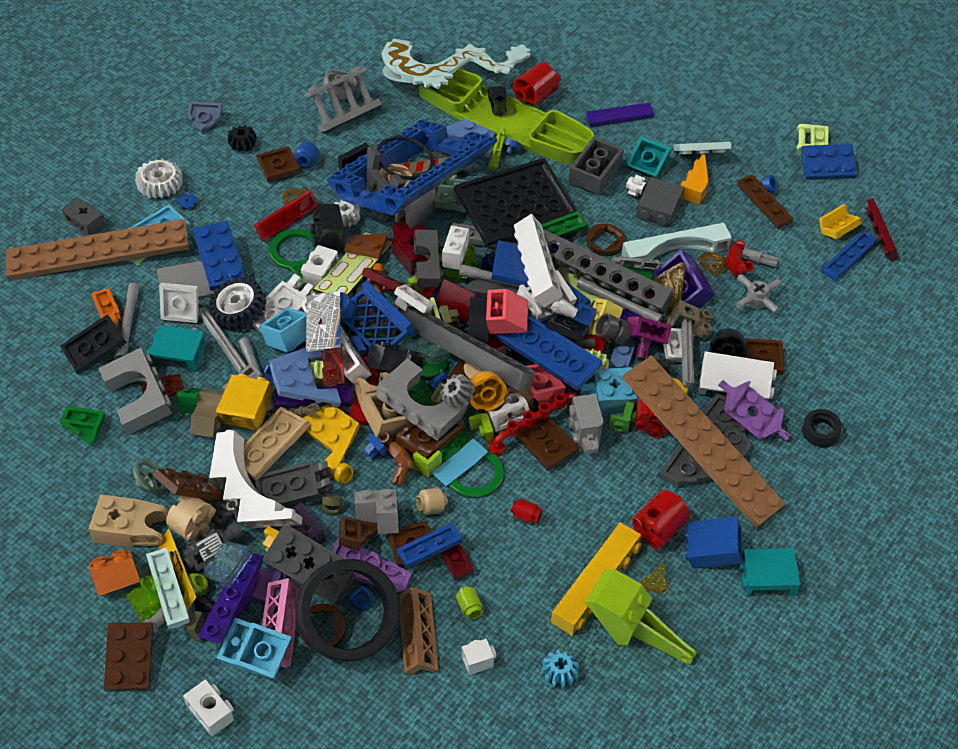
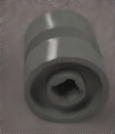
M604 313L596 323L595 332L599 337L609 339L621 345L628 340L631 334V324L611 314Z

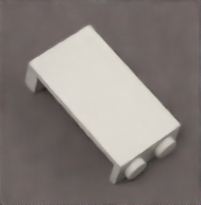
M705 352L698 394L706 395L707 390L726 393L718 386L723 379L734 388L750 381L749 386L769 401V399H773L774 387H771V383L776 379L777 370L773 369L774 362Z

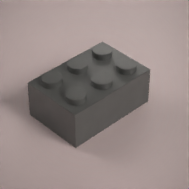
M593 136L571 165L569 183L600 195L621 166L624 148Z

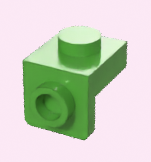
M626 402L623 417L613 414L610 416V429L628 433L630 423H634L636 418V411H633L634 403Z

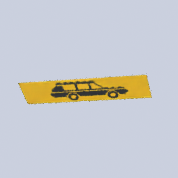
M168 528L163 536L162 543L158 546L160 550L164 548L168 550L186 610H188L196 596Z

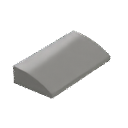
M202 261L157 269L159 285L161 283L198 286L199 299L211 297L212 294H215L214 290L210 291Z

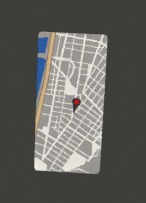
M340 291L308 295L306 308V351L340 347Z

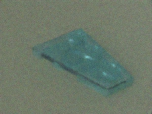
M415 334L413 337L408 335L395 346L403 351H406L407 348L415 350L418 356L424 357L423 361L431 364L449 359L448 351L418 334Z

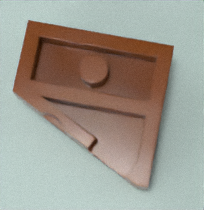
M388 233L349 236L344 252L380 259L388 239Z

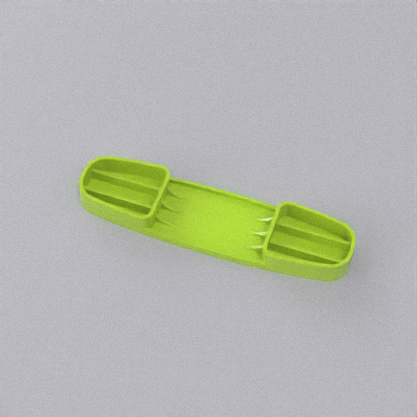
M460 68L452 73L453 79H447V85H440V89H436L433 86L425 88L423 83L419 84V95L421 98L461 121L468 119L494 131V137H496L500 127H505L506 138L521 143L520 148L564 164L572 165L594 136L591 129L560 111L550 110L545 113L508 95L506 114L503 116L494 115L488 99V87L482 85V78Z

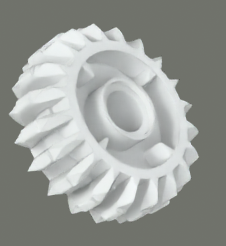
M163 158L161 160L155 159V161L149 160L148 164L143 163L142 167H138L135 177L139 192L143 196L147 195L148 198L154 197L155 200L158 197L163 199L165 196L170 197V194H175L176 191L180 190V186L183 183V175L179 166L175 162H171L170 159L165 161Z

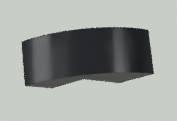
M470 297L469 335L488 345L489 331L486 322L487 297Z

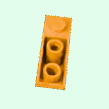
M702 154L699 160L696 159L693 170H689L686 181L683 180L680 185L684 187L682 199L698 205L704 199L708 187L705 154Z

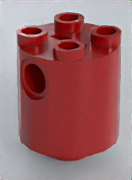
M543 61L516 78L513 82V91L518 100L534 107L558 90L561 77L558 73H555L546 61Z
M637 395L636 429L651 434L653 438H661L662 434L670 432Z
M661 490L633 516L632 524L635 529L634 531L641 534L640 540L647 542L653 549L659 550L689 521L690 512L685 501L679 495L669 490Z

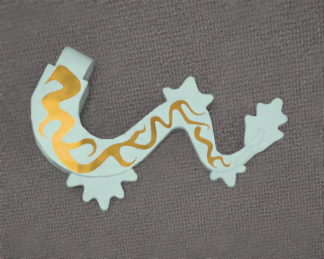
M393 39L392 42L386 43L382 51V58L386 64L382 71L385 77L394 81L413 83V85L423 83L425 88L433 86L436 89H440V85H447V79H453L452 73L467 62H475L488 70L494 71V73L510 74V70L514 69V65L530 58V49L526 48L523 44L518 47H511V51H506L508 61L497 63L485 53V48H476L472 44H468L464 49H456V54L440 63L423 64L413 59L411 41Z

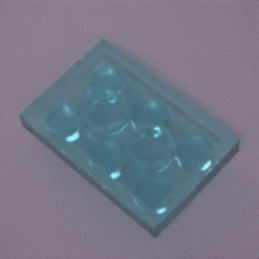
M226 541V543H223L218 548L217 556L214 560L206 565L203 576L208 581L230 588L255 551L248 546Z

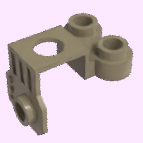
M682 300L670 309L663 322L664 324L671 325L672 328L676 319L682 315L692 319L693 330H695L699 338L707 339L712 333V326L709 324L712 320V313L707 309L700 311V308ZM685 307L690 308L693 311V314H688L685 311Z

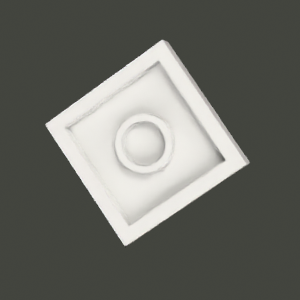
M161 283L159 285L161 319L198 323V286Z

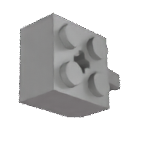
M596 394L573 397L572 405H569L570 417H568V426L570 429H573L572 440L579 447V452L585 451L586 454L598 453L601 444L603 418Z

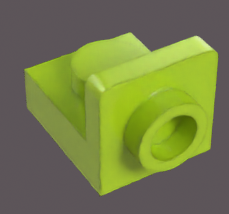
M488 413L475 414L468 417L470 431L479 429L480 436L485 438L486 444L494 440V431Z

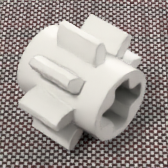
M635 175V178L631 176L626 184V189H629L628 194L638 197V194L643 195L647 183L644 182L645 178L639 175Z

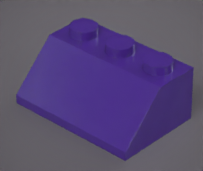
M681 249L654 272L661 285L672 289L674 296L671 304L673 307L680 300L697 308L702 307L715 296L694 257Z

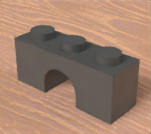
M415 230L414 255H423L428 259L426 262H417L416 287H438L439 281L443 279V270L439 269V264L442 263V254L438 252V248H441V237H438L437 230Z

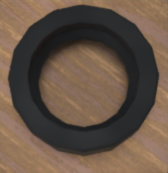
M817 409L809 412L805 417L802 433L804 438L812 445L829 447L839 439L842 423L835 413L825 409ZM814 422H824L833 429V433L827 435L819 434L811 428V424Z

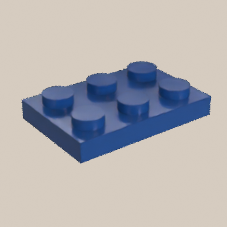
M853 144L808 145L801 147L805 179L856 178L857 169Z

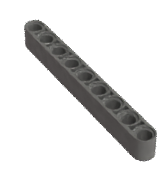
M407 306L404 317L413 325L417 332L416 334L482 371H491L498 374L504 383L522 392L530 391L535 375L534 370L428 312L422 313L413 306Z

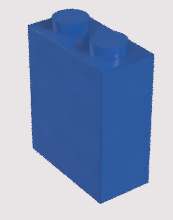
M738 517L688 522V530L685 531V539L688 543V548H685V558L690 562L692 568L742 563V526Z

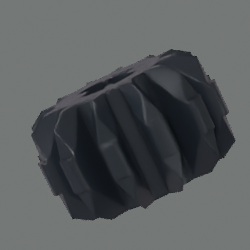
M239 125L237 128L232 127L227 139L232 150L246 152L247 149L252 150V147L256 146L257 137L252 127Z

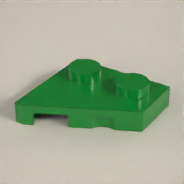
M66 406L60 423L62 427L87 444L94 446L106 415L104 411Z

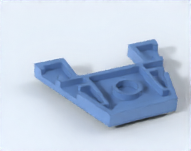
M306 348L270 361L269 365L278 396L298 400L306 398L315 400L318 404L326 402L331 403L333 407L340 406L341 400L337 388L317 389L309 362H315L316 360L325 361L326 354L324 349L307 352Z

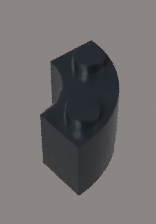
M380 341V344L371 343L365 364L379 370L392 372L407 358L421 368L424 357L418 356L415 350L408 348L406 351L391 347V343Z

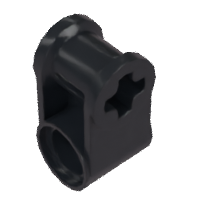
M488 87V99L491 104L492 113L496 116L505 115L507 112L506 87Z

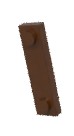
M752 174L738 180L737 185L777 229L792 223L793 217Z

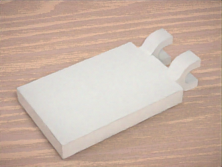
M296 274L287 283L282 281L266 297V309L262 310L263 315L258 316L259 320L257 322L253 320V325L251 326L261 332L259 328L261 324L289 307L303 311L300 304L307 299L308 295L314 293V286L307 283L301 292L298 291L303 284L299 282L301 278Z

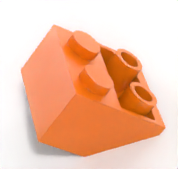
M117 550L110 557L104 558V556L94 558L92 563L88 564L98 596L140 582L129 550Z

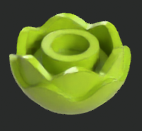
M199 573L188 574L196 598L201 594L205 596L209 587L205 576Z

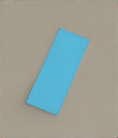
M472 439L459 452L431 473L447 486L472 467L488 451L475 439Z

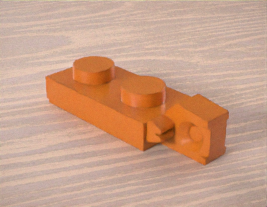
M107 288L91 293L100 318L108 314L120 331L118 321L121 320V316L110 289Z

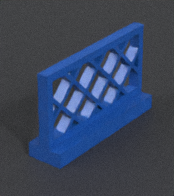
M367 280L361 285L363 289L351 298L354 304L352 316L342 320L369 348L372 342L380 343V341L391 343V347L394 348L408 335L413 337L417 333L413 325ZM365 296L367 298L366 304L358 305V301ZM357 309H365V316H356ZM369 309H378L377 315H369ZM388 319V326H380V320ZM364 320L363 327L355 328V321ZM368 320H376V327H367ZM392 330H400L402 332L397 337H391ZM375 331L374 338L366 339V332ZM379 331H388L387 338H378Z

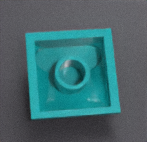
M640 136L625 165L657 178L663 166L669 161L672 149Z

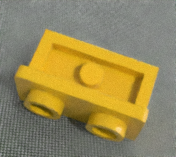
M845 204L819 219L821 234L834 239L841 238L842 235L862 224L861 217L848 214L847 205Z

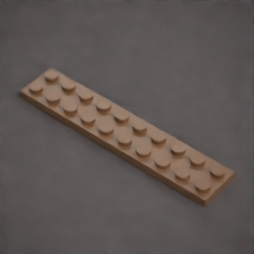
M186 219L6 249V277L10 281L190 250Z
M652 355L623 375V380L755 528L785 505V502Z

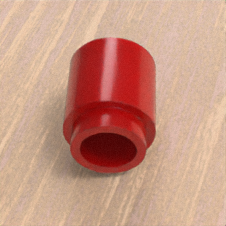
M521 498L518 502L514 501L511 508L513 518L530 524H538L543 511L538 504Z

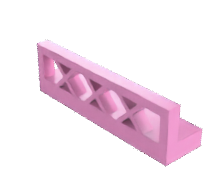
M289 578L268 583L262 626L269 629L275 626V631L292 637L280 665L283 668L291 667L297 623L295 606L301 586ZM281 587L280 593L274 598L275 588ZM278 606V612L271 617V611Z

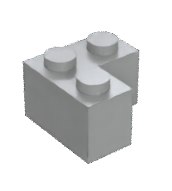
M395 489L354 492L356 519L377 523L378 534L399 533Z

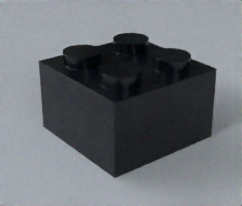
M318 203L316 211L313 212L314 222L310 224V234H313L312 245L315 248L320 245L339 252L344 233L339 204Z

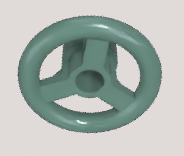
M140 459L133 466L136 484L140 489L146 490L149 493L161 494L166 490V487L161 483V486L158 488L155 481L156 478L153 476L155 470L161 468L148 459ZM141 465H147V466L151 467V468L154 469V470H153V471H146V470H144L143 468H141L140 466H141Z

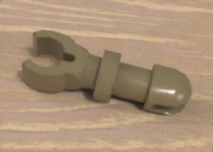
M313 403L308 406L291 408L288 411L303 418L305 416L314 417L317 415L315 411H320L321 409L317 403Z

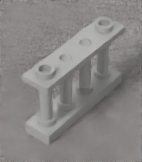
M356 66L350 69V73L327 84L308 88L309 92L305 93L304 97L313 96L323 119L321 120L322 123L317 125L320 132L327 131L381 105L379 98L373 99V97H370L361 73L367 70L366 67L360 68V66ZM355 76L364 97V103L361 105L356 103L347 79ZM340 82L350 104V110L346 112L342 110L333 88L334 85ZM327 89L336 110V117L332 119L328 116L319 96V92Z

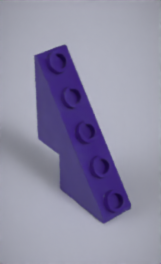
M248 550L242 552L198 637L215 643L223 642L234 619H239L240 613L248 611L262 565L263 555Z

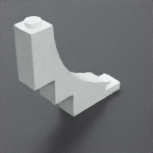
M234 430L217 433L209 478L219 485H225L224 501L232 506L233 504L229 501L230 499L235 498L240 502L237 522L247 529L266 528L267 526L282 527L284 523L288 526L302 525L303 517L297 514L295 510L285 508L277 501L262 496L253 486L244 462V438Z

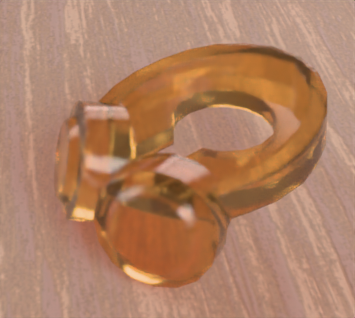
M302 187V190L297 188L288 189L283 192L282 201L287 205L294 200L287 198L289 194L294 193L297 196H301L309 190L307 187Z
M706 252L699 256V264L703 268L709 269L712 275H718L723 269H727L726 258L717 253ZM707 259H714L715 263H705Z

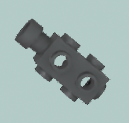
M233 522L223 532L214 528L208 530L203 534L204 537L202 539L192 541L186 546L187 549L182 552L185 557L183 562L188 569L200 570L201 572L206 571L210 568L209 563L215 560L216 557L213 555L204 561L199 550L206 545L202 543L197 546L196 544L217 533L227 554H229L228 550L232 548L230 542L238 540L243 536L241 528ZM206 548V554L211 555V551ZM198 552V557L195 559L193 554Z

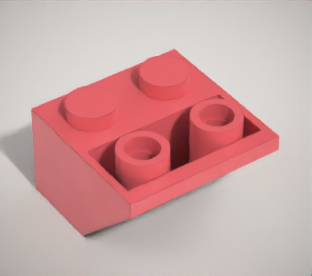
M508 289L488 290L486 322L489 334L527 332L528 300Z

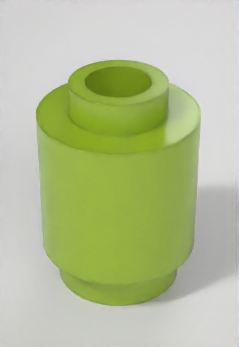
M469 586L461 588L456 595V600L463 615L469 620L480 617L483 613V605L475 588Z

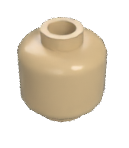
M439 488L421 490L416 497L418 511H421L426 516L442 513L448 504L446 494H443Z

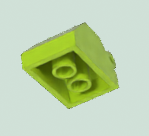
M605 569L585 603L617 645L628 646L632 637H635L686 664H691L696 651L680 639L648 609L652 597L643 585L615 569Z

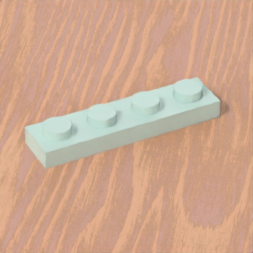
M167 548L146 554L168 629L190 623Z

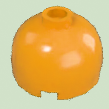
M482 371L476 373L470 379L475 391L472 393L473 398L469 399L475 409L491 411L503 404L505 394H507V387L498 374L491 371Z

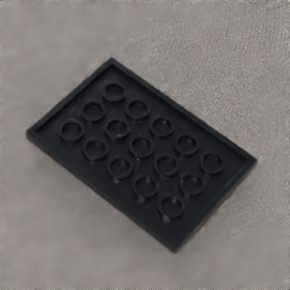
M545 157L454 186L457 197L486 247L496 244L498 240L505 241L514 238V233H516L514 225L530 214L542 225L576 212Z

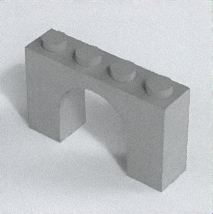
M142 348L99 368L103 380L111 392L135 381L147 383L146 391L138 400L116 410L122 425L129 435L172 414L169 407L172 403L168 395L163 394L166 391L161 380H157L160 376L156 368L150 365L153 363L149 353L145 354Z
M407 358L379 382L375 396L393 408L397 413L407 418L412 424L418 426L427 435L438 441L465 415L468 404H464L463 408L457 407L455 409L451 408L444 401L435 406H424L415 402L409 396L408 391L419 382L423 369Z

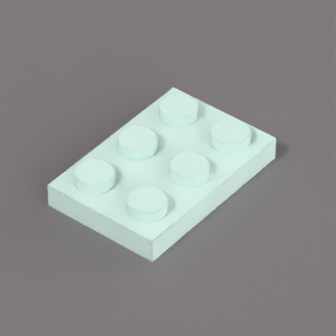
M731 142L674 144V151H679V154H692V150H695V154L709 153V150H712V153L726 152V149H731Z

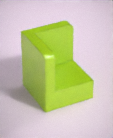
M439 450L428 460L418 452L413 454L414 467L428 478L432 475V471L442 465V453Z

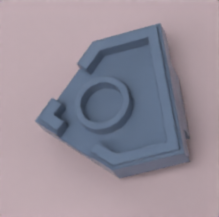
M189 101L187 118L202 134L221 121L223 104Z

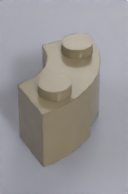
M204 388L199 392L197 406L191 417L190 434L214 437L217 432H221L222 420L217 415L216 409L223 396V390Z

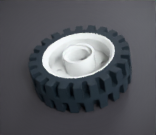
M236 277L233 278V282L227 280L226 285L223 283L219 285L221 289L216 288L214 290L215 294L211 295L209 309L214 319L222 328L226 329L227 327L228 330L233 328L239 330L241 326L244 329L246 324H249V326L253 325L252 321L255 320L257 322L259 320L258 316L263 315L262 310L266 309V298L255 280L250 278L245 280L244 277H240L238 280Z

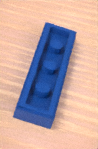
M863 230L822 268L821 273L836 282L877 244L878 239Z

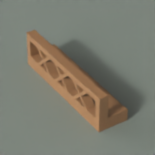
M410 587L398 595L404 673L412 675L420 669L435 673L438 671L431 593ZM419 597L424 599L425 607L420 603ZM420 615L426 620V626L421 621ZM422 634L427 638L428 645L423 640ZM424 653L430 659V664L425 662Z

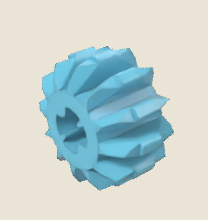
M558 649L556 655L550 652L548 658L543 660L542 673L545 675L546 682L552 681L553 687L559 683L563 688L565 687V682L571 685L573 679L578 677L577 670H579V664L575 662V655L568 656V650L561 654Z

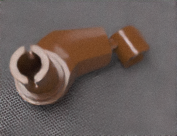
M384 432L387 434V439L383 440L379 437V440L385 446H389L387 450L395 458V463L398 466L390 482L402 487L408 472L414 468V461L399 442H394L392 435Z

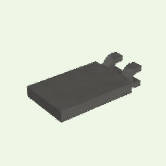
M312 460L264 473L258 480H255L256 490L262 496L277 501L284 507L320 498L319 493H334V486L329 476H332L331 468L328 467L327 461L315 465ZM320 476H321V477H328V478L322 479V480L320 481Z

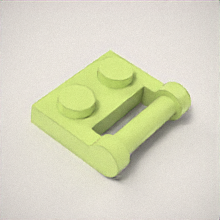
M799 124L797 126L799 134L797 153L801 154L802 146L828 145V126ZM806 133H810V144H805Z

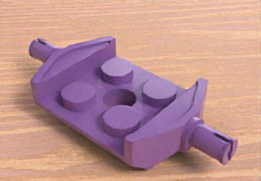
M724 379L718 384L727 393L724 406L725 412L755 437L761 440L777 433L784 441L789 439L791 434L786 432L781 426L784 409L782 407L777 409L749 386L750 381L735 388L725 382ZM748 408L754 410L755 417L749 415Z

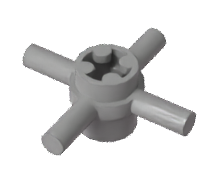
M743 274L738 276L737 279L748 289L745 298L735 303L736 308L740 309L748 304L754 309H761L767 306L774 314L779 312L780 309L769 299L770 291L781 285L779 279L769 284L762 281L752 283Z

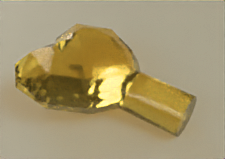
M660 563L655 573L644 577L640 584L647 591L653 590L658 594L664 593L667 590V581L663 577L666 565Z

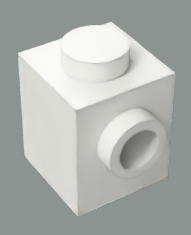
M487 639L474 640L468 645L462 646V659L469 675L494 667L496 652L493 645L489 646Z

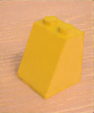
M245 374L232 375L216 409V413L223 424L257 431L264 424L267 407L271 398L273 387L270 381L263 377H258L257 379L250 378Z

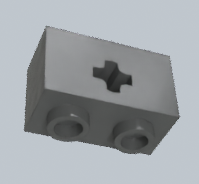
M79 198L62 209L65 222L85 236L96 234L105 227L102 212L95 210L89 203L83 202Z

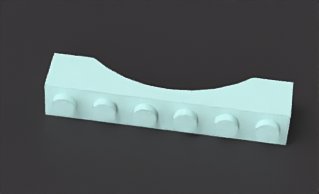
M725 223L713 224L624 242L622 256L653 260L665 252L677 249H698L717 253L730 249L732 237Z

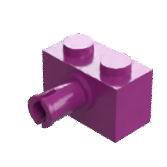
M628 317L627 322L631 324V334L629 337L639 341L636 358H648L650 343L668 344L671 325L643 317Z

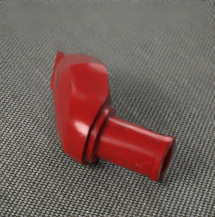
M739 239L731 245L726 257L728 269L736 277L752 272L754 269L753 262H743L741 259L745 242Z

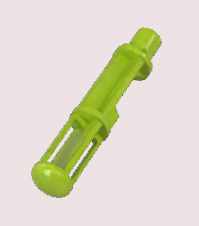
M500 127L499 132L496 134L497 142L493 147L488 164V169L491 171L498 169L499 159L506 138L505 127Z

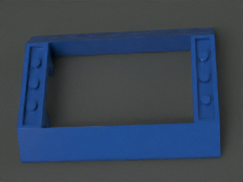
M419 120L413 126L407 127L405 131L394 136L415 139L428 149L452 155L451 157L433 166L431 170L421 174L420 177L410 181L401 189L393 185H386L377 193L366 190L367 154L360 156L353 163L347 164L340 171L334 172L332 176L327 178V182L343 201L389 215H395L486 155L496 144L497 138L476 132H468L466 136L458 141L448 138L445 125ZM392 140L381 146L379 151L381 154L380 161L388 168L391 164L404 163L424 149L410 141Z

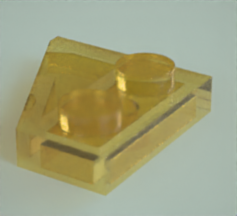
M679 262L653 278L655 282L673 291L674 296L666 311L674 307L681 300L686 264L683 262Z

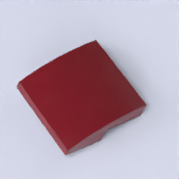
M444 279L436 302L438 312L440 306L445 305L448 306V310L457 309L459 314L458 321H462L466 327L469 321L470 297H478V294Z

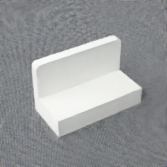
M406 284L397 287L394 292L398 296L395 304L405 311L407 306H413L422 313L428 312L430 314L435 305Z

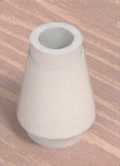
M563 297L548 306L552 313L572 319L578 311L577 308Z

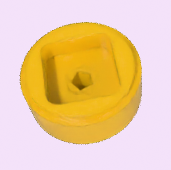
M341 463L335 470V480L341 484L348 483L353 477V467L347 463Z

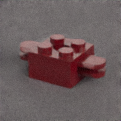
M398 222L393 226L394 237L391 238L392 254L413 275L415 274L417 262L428 261L423 255H414L415 230L427 229L422 224L411 229L405 222Z

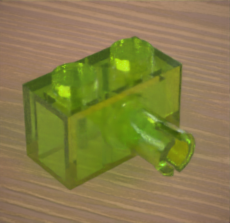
M145 576L146 582L142 577L140 580L141 587L135 588L126 594L129 605L139 622H143L146 619L149 620L162 607L152 576Z

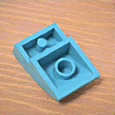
M235 618L217 659L229 666L275 679L292 637L252 622L251 624Z

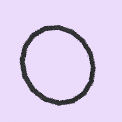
M394 136L384 139L377 146V150L380 151L381 146H383L386 142L392 140H406L413 142L422 147L429 155L430 166L429 169L424 173L428 172L433 167L434 160L432 153L428 150V148L425 145H423L415 139L403 136ZM381 161L379 162L384 171L390 175L397 174L386 168ZM398 174L404 180H415L420 177V175L403 176Z

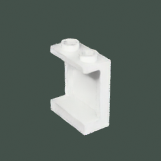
M555 271L562 297L574 306L577 300L576 296L559 271ZM524 284L520 285L517 294L528 300V315L539 322L552 318L555 313L551 312L552 310L548 309V306L544 308L539 302H534L531 297L532 290L530 287L526 288Z

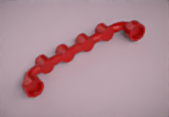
M574 392L568 394L557 393L552 403L541 402L538 411L534 413L531 411L524 412L523 419L519 422L515 420L509 421L507 429L499 433L489 443L488 450L498 457L503 455L504 443L502 441L509 436H517L519 430L524 427H532L534 422L540 418H548L550 412L555 409H563L565 405L569 409V405H572V398L579 395Z

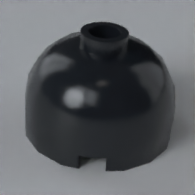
M725 328L713 335L709 345V352L745 358L747 355V341L738 330Z

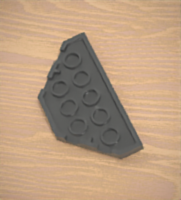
M717 393L703 413L745 458L751 448L750 441L745 435V428L725 412L724 406L727 397ZM681 444L664 466L659 476L675 486L713 481Z

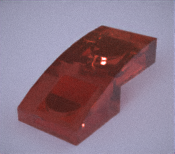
M338 347L321 351L324 387L344 384L342 348Z
M180 374L161 376L160 380L166 390L163 392L164 395L167 394L168 397H172L184 389ZM147 383L141 384L142 395L146 391Z

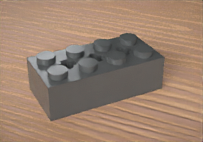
M284 523L262 561L303 585L312 572L321 566L344 558ZM294 549L297 553L295 558L290 555V552L294 551ZM313 560L315 566L308 569V562ZM339 571L333 573L331 579L328 578L326 580L325 578L319 584L315 593L338 606L356 577V572Z

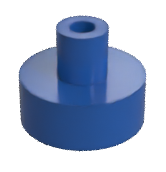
M506 138L504 145L508 147L506 153L512 155L514 150H520L522 144L513 139Z
M773 175L765 176L761 184L769 193L777 191L775 177Z

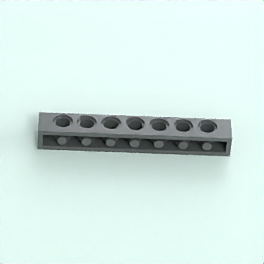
M543 229L549 252L554 248H558L556 253H550L554 266L558 268L564 267L573 275L579 274L591 282L598 283L600 287L606 290L611 289L615 291V294L623 298H630L632 302L640 306L644 305L648 309L664 314L674 296L672 289ZM568 256H574L572 260H566ZM590 263L589 267L582 268L583 264ZM602 270H605V271H606V273H605L604 275H602V276H599V275H598V273H599L600 271H602ZM616 278H622L620 283H614ZM632 286H638L636 291H630ZM649 293L655 294L651 299L646 298Z

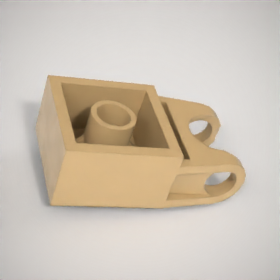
M387 372L380 373L379 382L389 374ZM357 378L355 380V392L361 410L377 439L379 437H387V434L384 432H388L390 435L398 434L411 424L407 418L397 413L393 408L375 396L378 386L370 385L363 378Z
M100 494L88 530L93 543L131 548L134 546H157L163 541L162 534L149 527L153 523L166 521L169 509L162 505L139 499Z

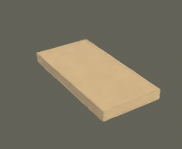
M280 407L244 444V462L248 476L258 480L310 426L309 421Z

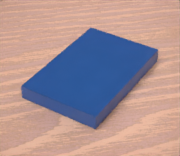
M498 240L491 279L519 286L524 284L525 287H528L527 281L529 279L524 272L525 265L521 260L522 254L517 244Z

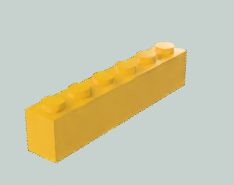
M620 522L553 610L551 623L572 636L577 630L580 631L585 625V618L588 614H593L585 601L605 569H615L620 572L622 568L625 570L631 561L630 557L633 554L636 555L642 546L640 543L641 534Z

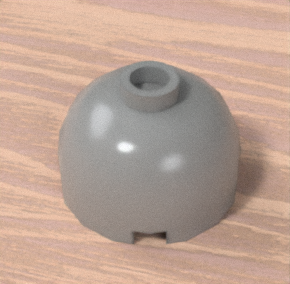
M332 69L330 73L327 71L323 85L348 74V72ZM354 76L347 79L352 94L357 85ZM341 82L334 85L333 88L338 100L347 99Z

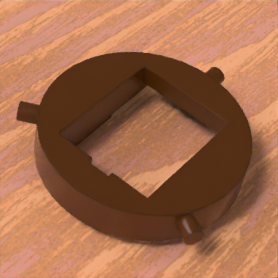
M597 224L588 231L586 238L589 250L600 256L618 254L625 242L622 230L612 224ZM606 231L617 239L603 250L594 244L593 241Z
M330 604L311 606L310 616L311 614L322 612L334 613V640L324 641L336 647L345 636L346 623L344 616L347 615L346 611L341 613L339 609ZM300 634L302 641L311 648Z

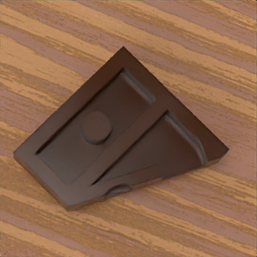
M341 516L339 521V545H343L346 548L360 549L378 532L377 523Z

